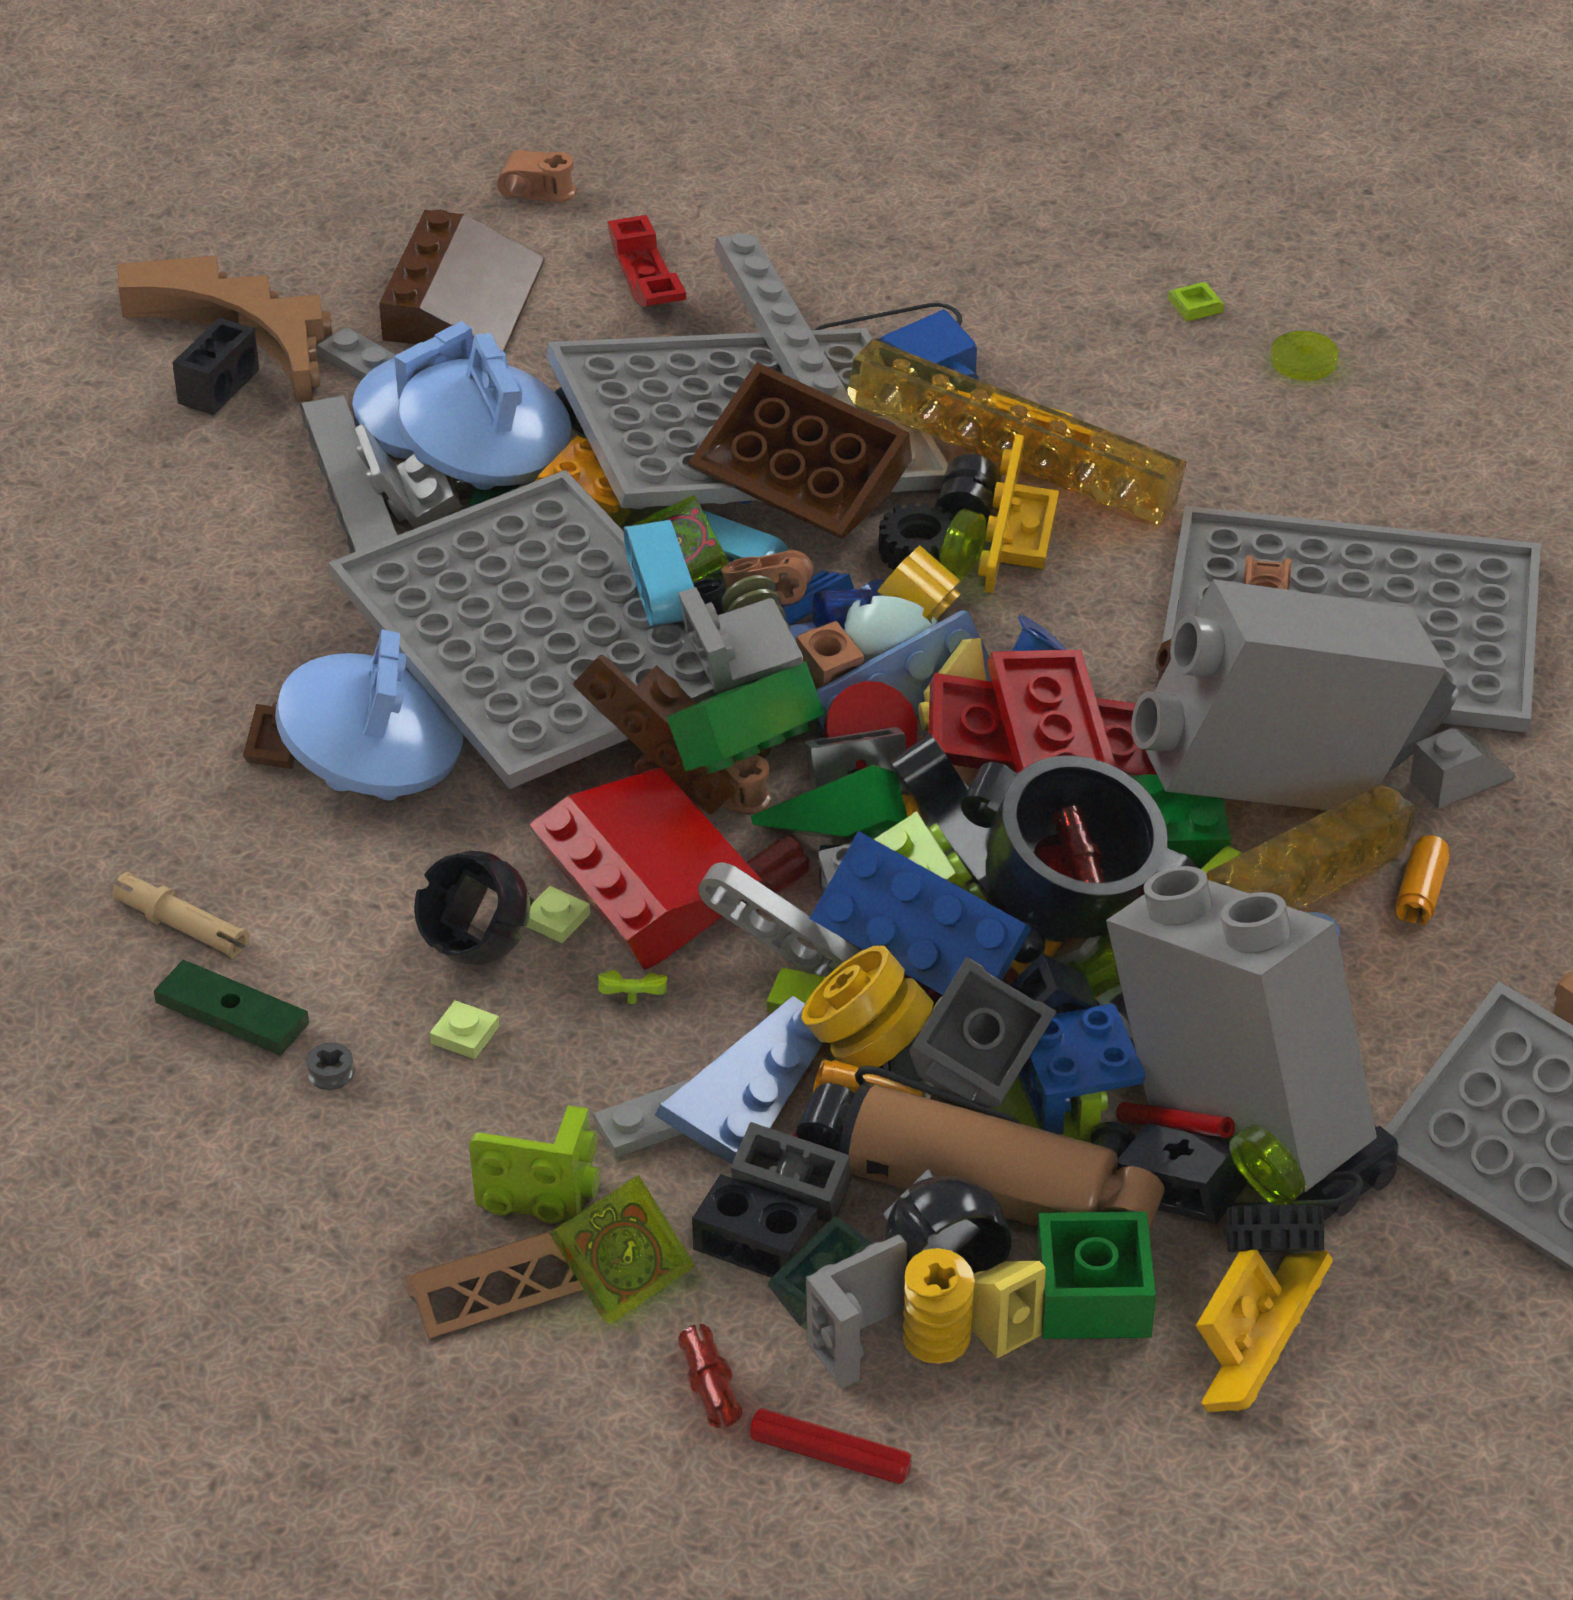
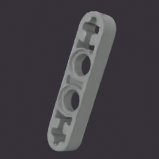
M721 862L712 865L699 884V896L707 906L807 973L827 977L840 964L861 951L837 934L810 920L809 915L731 864ZM755 909L767 912L774 918L775 922L763 919L757 914ZM797 937L810 941L816 946L817 950L805 947L798 941Z

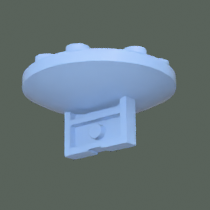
M460 321L435 334V337L412 346L395 355V358L380 364L370 371L358 384L353 396L352 405L356 427L363 423L382 449L395 458L408 459L414 454L402 437L397 421L402 391L413 376L427 367L445 361L470 359L473 344L472 328Z
M491 333L474 335L470 359L438 363L427 367L413 376L402 391L397 412V421L401 435L406 444L415 453V458L419 462L430 465L448 476L469 482L474 487L482 490H489L494 486L528 485L533 483L537 476L569 444L571 436L570 417L560 398L539 379L520 369L509 366L505 352L499 350Z
M382 629L374 656L345 653L327 655L311 660L294 670L281 688L275 710V719L283 744L303 766L324 779L326 784L333 790H350L374 795L383 800H394L398 796L421 792L438 784L448 776L457 762L463 744V733L405 666L406 654L399 652L400 633Z

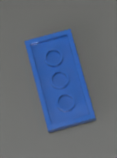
M860 831L856 834L809 918L863 950L872 946H885L903 966L905 974L942 995L966 956L985 967L988 973L1002 981L1032 928Z

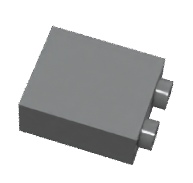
M1213 579L1194 616L1187 615L1176 625L1171 639V660L1155 691H1146L1137 700L1132 715V736L1135 744L1140 749L1146 750L1166 792L1345 813L1366 811L1446 672L1447 667L1410 607Z
M1178 866L1159 871L1145 882L1143 888L1144 895L1106 920L1136 1054L1145 1071L1143 1085L1147 1103L1151 1106L1232 1118L1235 1123V1131L1231 1137H1208L1238 1143L1244 1167L1306 1192L1377 1138L1335 922L1288 907L1284 899L1274 893H1246L1207 879V875L1203 870L1196 867Z

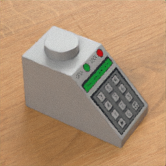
M1455 727L1418 741L1415 744L1410 782L1437 809L1515 777V773L1487 746Z

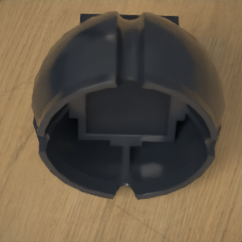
M469 850L445 856L426 871L424 876L429 884L424 889H417L414 913L418 930L430 947H434L439 953L445 954L452 961L479 965L501 958L518 944L521 939L519 930L522 926L528 925L530 909L534 899L529 896L525 881L519 872L508 862L502 861L496 855L488 852ZM489 888L497 893L498 906L486 932L470 923L473 921Z
M927 1169L883 1213L887 1219L885 1240L901 1235L907 1243V1265L913 1256L923 1250L940 1248L953 1251L963 1257L972 1268L973 1274L979 1271H987L1007 1260L1010 1253L1011 1233L1002 1207L991 1193L967 1178L951 1175L938 1176Z

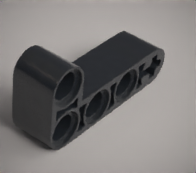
M929 733L892 759L890 763L932 824L937 823L952 846L951 849L957 853L966 869L995 907L1000 909L1004 906V903L998 898L991 887L985 868L987 837L990 828L977 826L963 815L960 808L961 801L969 787Z

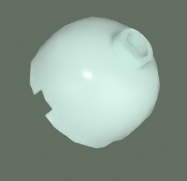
M881 595L873 596L871 604L859 607L861 600L853 603L848 610L845 632L864 654V663L932 627L937 624V621L932 616L930 623L928 619L923 617L924 608L917 603L899 597Z

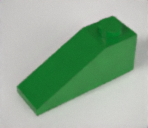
M871 765L751 815L753 825L773 831L853 841L858 831L874 839L906 819L908 815L896 772Z

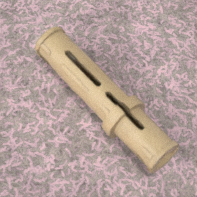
M130 872L120 875L117 881L133 889L132 892L114 884L112 897L115 901L145 913V918L156 925L163 922L226 954L231 959L236 957L243 949L235 946L228 939L232 938L246 946L248 944L249 932L247 930L239 928L177 898V893L166 886L157 888Z

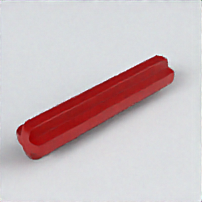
M764 1408L758 1409L751 1421L750 1437L755 1441L893 1483H904L911 1469L912 1455L907 1451Z

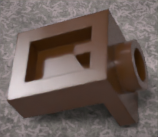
M274 702L272 706L256 704L243 753L246 762L292 769L295 757L283 744L276 725L275 710L277 702Z

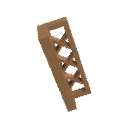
M607 1213L603 1220L595 1219L594 1223L602 1228L610 1223L611 1217ZM587 1219L402 1277L409 1297H415L424 1331L428 1338H432L599 1285L594 1279L590 1268L580 1263V1258L575 1254L573 1258H570L560 1252L571 1248V1242L576 1232L581 1230L590 1231L593 1234L591 1240L597 1232L588 1226ZM621 1229L609 1233L614 1235V1240L609 1241L615 1258L620 1256L625 1247L622 1245L624 1239L620 1235ZM547 1255H551L568 1265L559 1285L549 1289L529 1279L538 1259ZM528 1262L522 1274L509 1268ZM631 1265L628 1267H615L614 1270L609 1269L608 1275H603V1277L609 1282L614 1278L619 1279L634 1274ZM575 1270L587 1275V1277L570 1282ZM496 1271H500L518 1281L508 1301L498 1305L477 1295L487 1275ZM477 1278L471 1290L458 1284ZM525 1285L537 1291L536 1293L519 1298ZM448 1287L467 1297L456 1318L436 1324L428 1297L429 1292ZM473 1302L486 1307V1309L467 1314Z

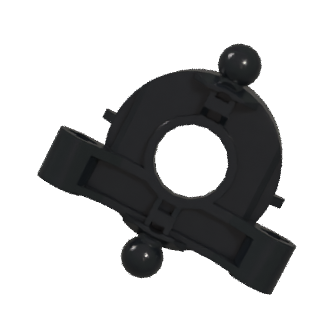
M1055 756L1037 761L1019 773L1014 772L1003 764L988 762L979 768L961 801V811L970 822L983 828H990L987 837V858L985 860L986 875L994 892L1007 907L1005 913L1032 927L1014 959L1019 963L1028 964L1035 961L1044 953L1046 940L1063 943L1066 937L1089 938L1109 933L1106 920L1144 895V884L1152 875L1172 867H1196V864L1186 855L1167 848V829L1164 818L1156 802L1144 787L1120 769L1096 759L1081 756ZM1061 845L1073 849L1084 856L1092 866L1095 883L1079 881L1062 875L1044 864L1034 853L1046 846Z

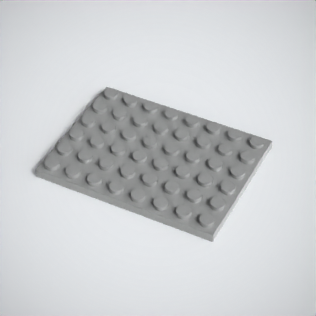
M867 329L811 330L856 408L909 432L912 461L891 493L941 489L948 463ZM761 332L548 342L546 357L622 508L643 509L655 506L673 505L682 507L688 504H726L737 501H760L689 467L688 462L756 362L784 374Z
M566 470L328 562L330 577L379 635L382 629L400 633L399 652L406 654L405 666L509 789L628 739L573 686L574 681L601 654L607 657L636 686L657 665L668 676L674 678L679 686L696 703L732 689L729 688L717 693L715 692L686 634L684 621L657 626L649 625L628 563L624 531Z
M1185 506L1163 642L1172 638L1176 625L1183 617L1187 615L1194 616L1213 579L1237 583L1244 582L1246 555H1252L1257 561L1282 563L1285 558L1292 559L1289 590L1412 608L1447 667L1443 678L1457 686L1459 692L1457 700L1442 723L1529 733L1532 710L1541 544ZM1157 672L1156 687H1157V685H1158V672Z

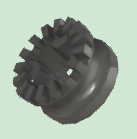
M325 1043L313 1048L308 1054L306 1060L309 1071L308 1076L314 1086L320 1089L334 1090L347 1085L352 1080L354 1075L353 1057L351 1051L346 1046L339 1043ZM337 1063H339V1066H340V1067H338L337 1069H335L334 1067H332V1066L336 1065ZM326 1064L328 1067L322 1069L321 1065Z

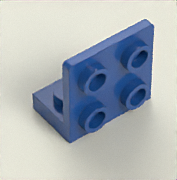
M1105 1004L1055 1014L1019 1072L1018 1077L1039 1128L1061 1135L1064 1132L1065 1112L1071 1111V1097L1142 1084L1145 1081V1071L1137 1057L1135 1048L1114 1004Z

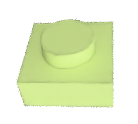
M549 886L532 903L529 922L525 927L563 943L590 915V904Z
M454 1000L431 1030L430 1043L475 1060L500 1027L499 1016Z

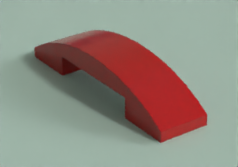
M647 215L607 221L616 258L635 301L640 306L647 307L686 300V291L677 273H669L657 249L656 232Z

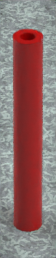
M1121 1102L1116 1109L1117 1119L1125 1123L1144 1126L1150 1123L1185 1132L1221 1138H1229L1235 1131L1233 1119L1225 1116L1131 1102Z

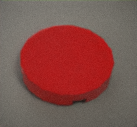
M863 681L848 686L831 701L826 713L823 735L824 738L898 727L905 733L908 749L917 741L918 721L912 704L899 690L884 682ZM858 760L854 770L859 771L867 766L861 760Z

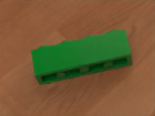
M804 661L800 665L739 685L671 714L666 718L685 771L705 766L707 774L728 768L734 765L736 761L759 754L760 750L783 743L787 738L809 731L808 721L825 713L807 662Z

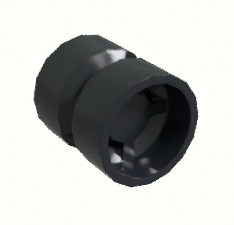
M976 454L960 455L950 461L935 506L943 507V513L949 511L953 514V520H957L958 529L963 527V533L978 535L987 528L989 516H992L994 510L993 499L996 483L1001 482L998 467L988 458Z

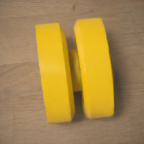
M872 946L844 961L819 984L804 1005L801 1019L820 1042L831 1043L830 1052L836 1060L858 1067L874 1066L879 1068L893 1059L918 1035L932 1014L934 1002L913 978H903L905 969L885 946Z

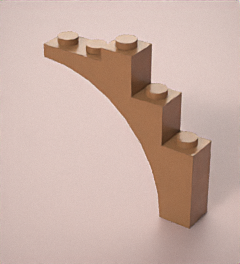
M217 255L118 264V288L123 318L162 317L190 320L212 325L218 318H222L254 328L257 346L264 349L281 365L291 381L296 402L313 401L312 387L320 386L317 344L324 341V336L332 335L330 310H321L320 295L279 298L278 291H270L268 275L228 278L227 271L219 272Z

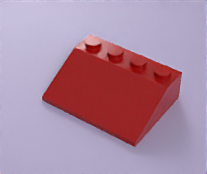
M662 767L569 795L529 824L548 857L585 901L590 904V907L643 970L659 964L723 917L707 906L698 892L700 882L712 865L721 862L731 864L764 885L762 879Z

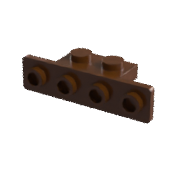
M601 654L574 681L573 686L659 768L662 767L671 779L708 814H713L739 788L738 781L725 769L707 774L705 766L685 771L666 717L697 703L679 686L674 678L668 676L657 665L636 686L607 657Z

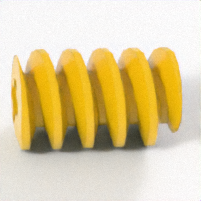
M940 1248L923 1250L913 1256L906 1266L903 1302L904 1344L914 1357L924 1362L936 1364L952 1362L961 1357L970 1345L974 1275L972 1268L965 1259L953 1251Z

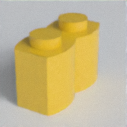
M919 545L899 564L877 592L883 596L899 597L917 603L924 608L922 616L931 623L932 616L937 621L960 596V593L954 588L961 580Z

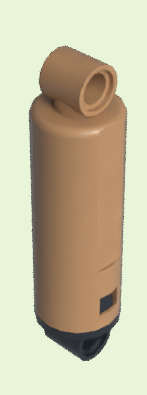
M866 1081L859 1087L856 1094L839 1084L826 1083L818 1086L796 1131L797 1138L849 1155L851 1175L903 1190H907L927 1169L938 1176L951 1175L967 1178L995 1197L1002 1207L1006 1219L1038 1227L1039 1213L1147 1212L1150 1230L1165 1192L1163 1183L1150 1171L1133 1166L1122 1167L1117 1170L1118 1157L1110 1148Z

